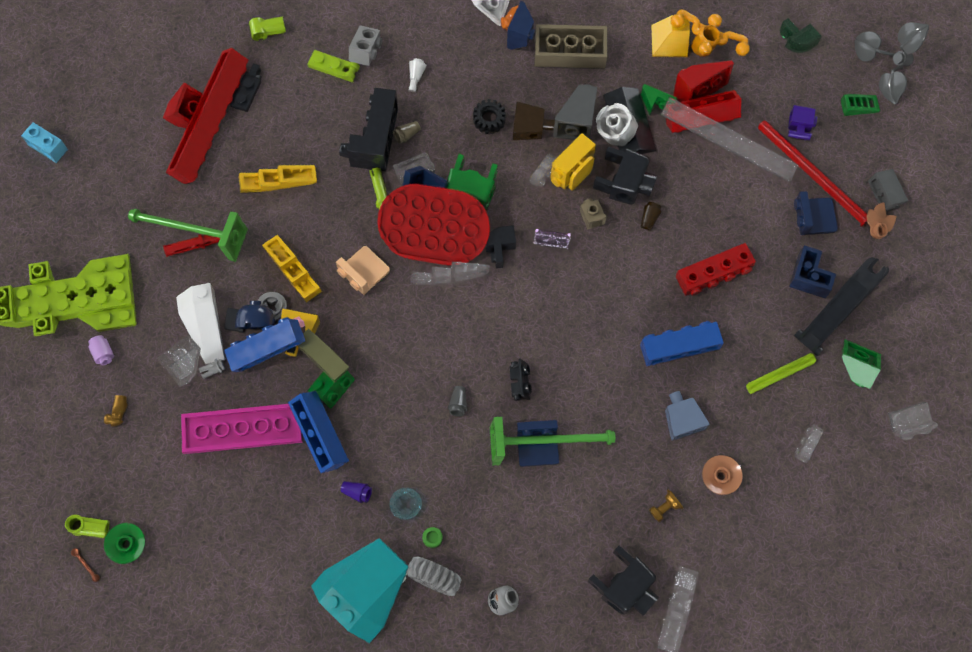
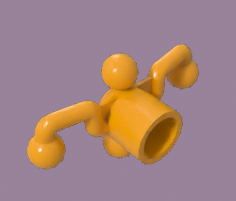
M679 10L671 17L670 23L674 28L682 27L685 19L693 23L691 30L696 36L691 43V47L698 56H709L717 45L723 46L727 44L728 39L740 42L736 46V53L739 56H745L750 51L746 36L731 31L723 33L717 29L722 23V18L718 14L709 16V25L700 23L696 16L686 10Z

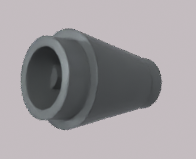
M463 386L454 387L448 405L449 413L453 416H463L467 411L466 389Z

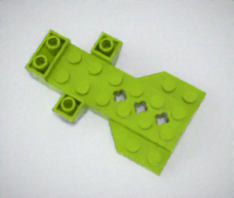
M129 254L90 260L77 277L56 281L48 261L28 264L29 278L32 285L15 288L11 285L0 287V326L14 328L33 326L34 336L55 333L59 321L79 318L98 332L137 325Z

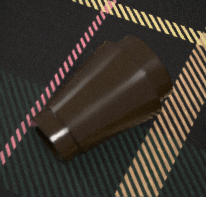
M647 202V205H644L641 228L649 231L652 229L662 212L661 205L655 202Z

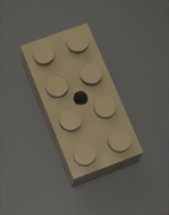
M536 24L534 67L605 69L607 61V26Z

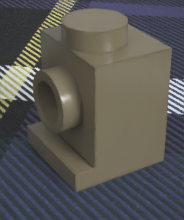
M592 198L585 200L580 206V213L587 230L604 225L606 215L601 208L599 200L593 201Z

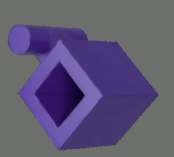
M793 106L789 117L788 129L791 130L788 132V137L810 141L811 133L809 132L817 123L814 108Z

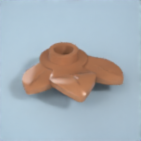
M883 202L876 205L874 210L869 209L867 214L870 234L874 239L885 237L892 230L896 221V216L886 215L885 203Z

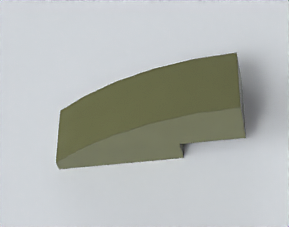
M308 329L303 333L305 342L297 346L335 383L349 370V366L311 330Z

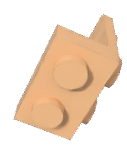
M363 246L347 261L342 257L336 261L338 274L342 278H347L350 281V285L356 291L359 290L363 295L390 272L389 267L367 246Z

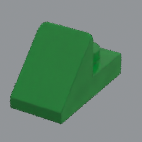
M646 84L642 87L641 97L649 116L655 105L666 111V105L676 103L677 97Z

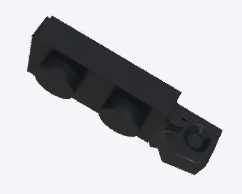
M253 63L250 72L246 71L245 75H243L230 103L232 108L248 112L261 84L262 77L259 75L261 72L260 65Z

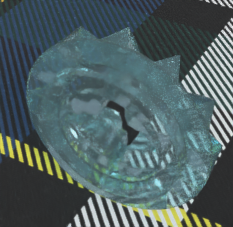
M411 488L398 489L391 496V512L401 520H410L417 516L421 510V497ZM400 498L402 500L404 499L405 501L411 499L409 505L411 506L412 510L406 507L401 509L402 502Z

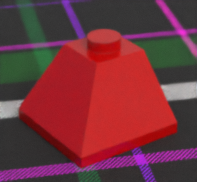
M183 83L169 101L163 119L177 127L187 128L203 93Z

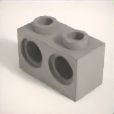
M359 26L349 46L350 62L370 66L372 59L375 60L377 49H380L382 45L380 30Z

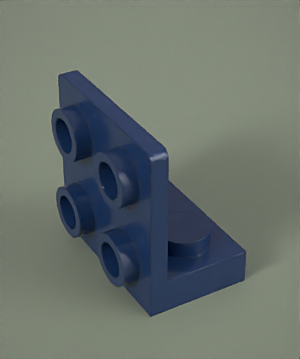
M557 420L517 422V437L557 435ZM558 443L518 445L520 467L559 464Z

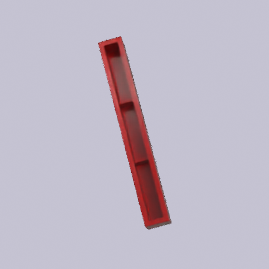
M233 48L222 51L166 171L168 175L183 184L196 180L198 169L205 161L204 156L212 146V139L219 131V124L226 115L227 106L232 102V95L239 87V80L247 69L246 65L249 60Z

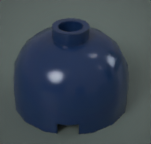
M250 301L249 305L242 306L236 314L235 328L261 329L269 325L275 326L272 310L268 306L261 305V301Z

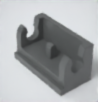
M893 169L876 172L868 180L878 204L885 203L886 212L900 208L899 205L908 201Z

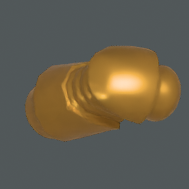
M115 395L112 415L106 414L104 417L106 425L111 424V427H115L124 422L122 418L128 406L126 396Z

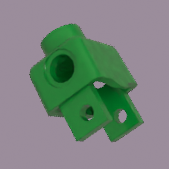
M458 154L454 169L451 168L449 172L447 188L464 191L473 195L482 203L487 211L496 190L495 179L498 173V165L492 163L489 176L485 178L474 170L462 171L465 159L464 155Z

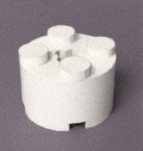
M614 103L615 105H607L600 110L596 117L597 130L608 143L616 146H625L636 134L638 128L636 119L628 108L622 104Z

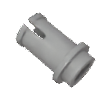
M215 359V362L199 368L200 373L208 370V372L201 374L203 379L219 372L223 373V370L226 368L222 359Z

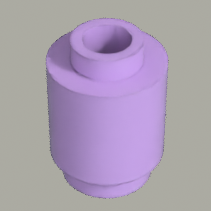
M98 335L88 341V348L96 364L107 365L112 361L114 354L107 339L102 335Z

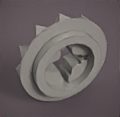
M267 292L258 299V301H261V305L268 306L266 302L272 305L276 304V312L272 310L275 321L281 318L282 309L287 307L285 298L277 292Z

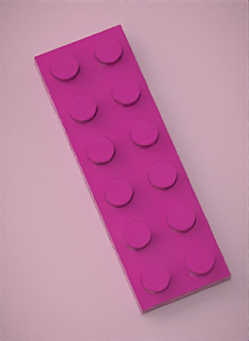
M289 404L181 414L183 454L303 443L302 432Z

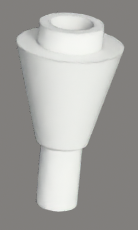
M415 58L409 61L411 80L409 91L416 92L417 83L427 66L421 59Z

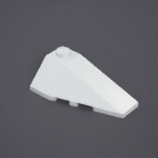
M210 283L191 286L176 297L179 316L205 364L215 362V359L225 361L215 291Z

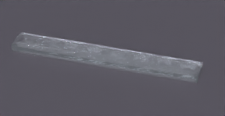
M671 97L668 98L660 114L788 182L791 181L798 167L796 163Z

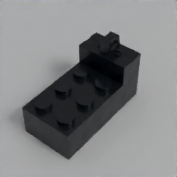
M374 88V93L370 94L369 98L371 108L366 113V121L368 123L367 127L364 126L363 136L350 134L349 143H341L339 154L342 157L349 158L350 167L370 170L380 168L381 171L386 172L398 113L396 90Z

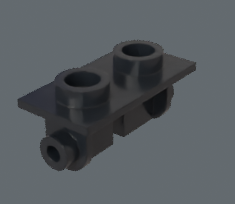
M519 359V362H511V366H509L510 379L518 381L511 383L512 397H514L515 401L522 400V397L530 400V394L532 393V387L528 380L530 367L522 359Z

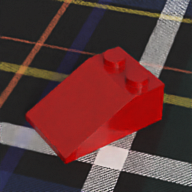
M731 60L699 64L682 69L677 74L673 96L677 97L679 102L710 96L729 83L734 62Z

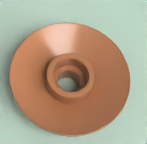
M719 455L712 457L706 462L702 470V478L706 487L713 493L728 495L735 492L741 485L742 470L734 459ZM719 473L724 475L725 478L723 480L718 478Z

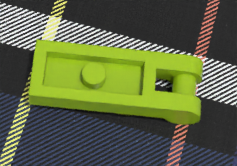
M317 50L313 51L307 64L309 68L350 82L354 81V74L360 68L358 63L349 62Z

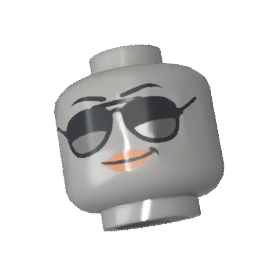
M508 585L493 589L489 593V607L497 615L513 612L518 606V594Z

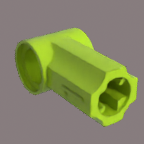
M283 16L266 20L255 17L249 21L251 36L254 41H259L258 39L262 38L265 40L269 35L286 32Z
M71 515L66 519L65 527L75 536L82 535L105 539L109 531L110 521ZM76 521H81V526L77 530H73V524Z

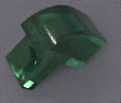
M789 18L782 22L779 30L781 36L787 39L785 47L796 53H804L818 45L822 37L811 24L799 30Z

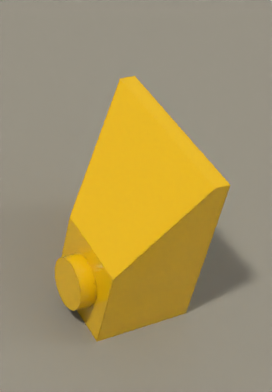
M669 16L651 26L652 57H688L690 21L685 19L682 27L674 28L670 23L672 16Z

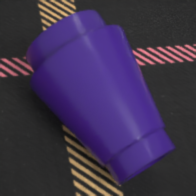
M344 481L340 491L360 503H367L371 497L372 488L368 484Z

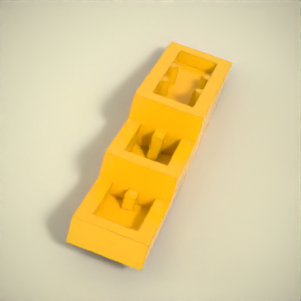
M279 165L277 169H259L258 173H239L240 193L272 191L317 183L315 165Z
M278 235L262 245L306 303L322 292L320 287L310 277L308 271Z

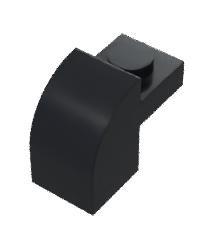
M514 225L498 227L491 231L486 244V252H490L491 263H495L496 269L503 268L502 251L516 249Z

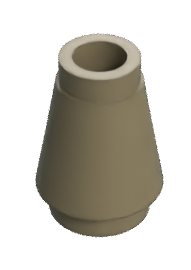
M417 121L396 127L393 131V136L398 143H406L421 130V127Z

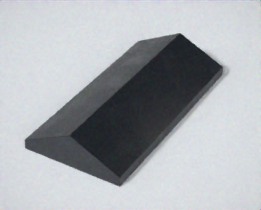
M620 87L604 94L606 106L615 105L614 103L626 106L638 124L634 137L625 146H618V149L625 152L628 148L640 154L656 152L639 89Z

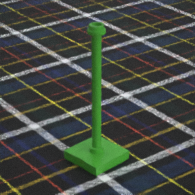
M131 209L128 214V219L134 223L140 220L220 238L219 248L228 260L234 262L238 258L248 231L239 214L231 211L223 231L140 213L139 209Z
M494 417L490 425L492 466L502 463L505 457L506 445L606 441L607 445H611V443H615V432L606 430V433L506 437V435H503L502 417Z

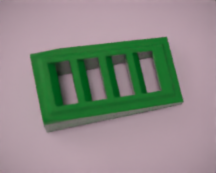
M845 94L840 100L844 116L880 112L876 95ZM871 100L873 101L874 107H871V106H870V102H869V101H871Z

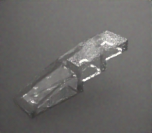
M452 262L451 268L432 267L431 274L412 272V285L439 286L472 281L488 276L490 265Z
M682 566L678 567L657 648L668 652H679L699 572Z

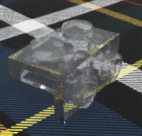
M427 152L393 165L394 172L401 186H403L405 170L421 166L435 174V165L433 162L431 163Z
M921 402L888 413L894 436L902 438V440L912 439L914 435L919 433H930L932 429L938 427V424L932 421L927 402Z

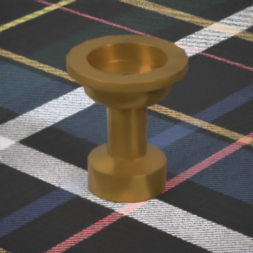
M669 489L665 496L666 502L658 508L653 506L649 509L657 522L663 520L662 514L671 507L674 510L683 509L679 500Z

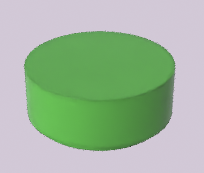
M430 527L424 531L422 539L427 547L437 548L442 543L443 536L438 528Z

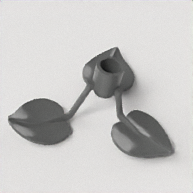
M915 22L904 24L898 33V41L901 43L899 48L902 51L896 53L878 49L882 39L875 32H863L856 37L855 51L860 60L871 61L875 58L876 52L893 56L894 63L898 65L891 70V73H884L879 81L881 93L893 104H898L900 97L907 87L906 76L897 70L903 69V66H910L913 63V53L919 50L926 39L929 30L928 24Z

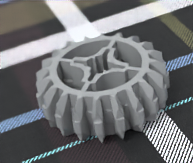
M419 556L413 557L411 562H409L406 573L408 577L416 582L448 596H455L459 590L461 578L448 568Z

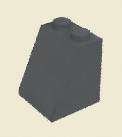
M589 84L578 85L555 117L553 137L575 140L583 133L587 138H590L597 87Z

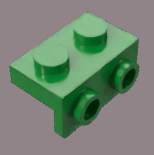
M347 371L334 383L322 372L307 391H316L320 400L331 409L355 379Z

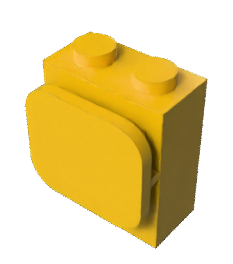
M583 133L552 162L550 179L556 187L565 189L569 185V189L573 191L591 173L596 144Z

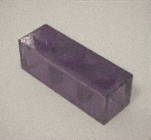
M536 229L534 244L569 248V233Z

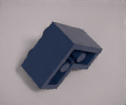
M804 245L798 254L789 287L826 299L832 291L836 273L818 268L822 251Z

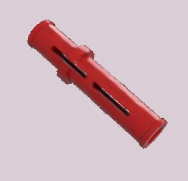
M199 234L198 237L163 245L166 257L193 249H204L206 246L219 243L220 238Z

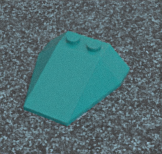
M378 538L324 570L311 587L318 602L348 632L370 643L384 628L409 566Z

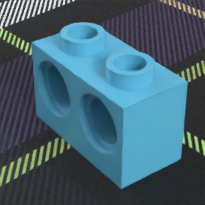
M34 122L21 135L28 146L55 163L68 150L61 139Z

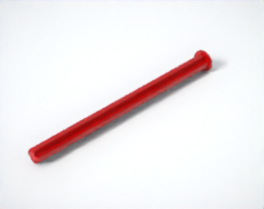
M764 120L759 124L758 129L861 223V227L867 223V213L767 121Z

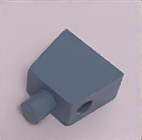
M680 391L669 395L672 404L667 406L665 413L672 441L708 428L710 424L694 398L683 400Z

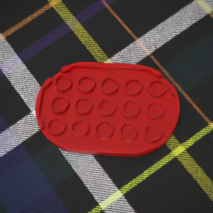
M407 184L392 191L384 199L378 212L377 222L381 238L392 252L407 259L450 266L462 265L470 262L482 252L490 235V220L486 209L473 195L460 190L424 184Z

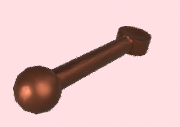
M72 549L71 555L78 558L92 576V581L98 582L100 576L95 574L81 557L79 549Z

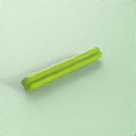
M809 353L749 382L746 388L752 394L814 364L816 358L813 353Z

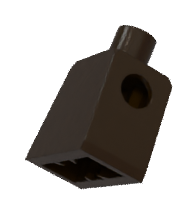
M516 102L513 140L542 139L543 130H554L555 120L544 119L545 109Z

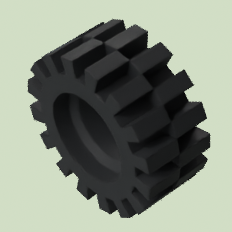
M487 99V103H485V100H482L481 104L478 103L477 108H474L473 122L480 132L484 130L485 134H488V131L494 134L495 130L499 132L500 128L504 127L506 118L504 106L502 107L500 102L497 104V100H493V103L491 99ZM486 112H492L496 115V119L494 121H485L482 116Z

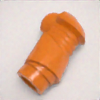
M518 5L512 7L507 15L501 18L503 30L505 28L506 30L508 29Z

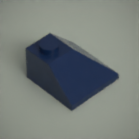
M520 1L507 29V48L511 50L527 46L529 41L534 39L536 33L534 20L523 1Z

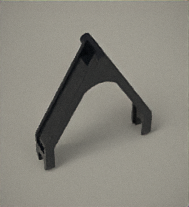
M868 258L804 332L799 329L795 333L794 337L816 356L824 350L821 347L824 341L889 273L888 266H883L877 274L873 272V266L879 261L878 258Z

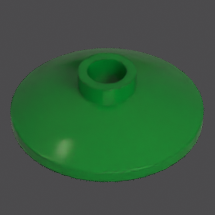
M121 523L114 526L107 533L104 540L106 555L110 560L118 564H128L140 557L145 548L144 533L139 527L131 523ZM125 541L130 542L128 548L123 547Z

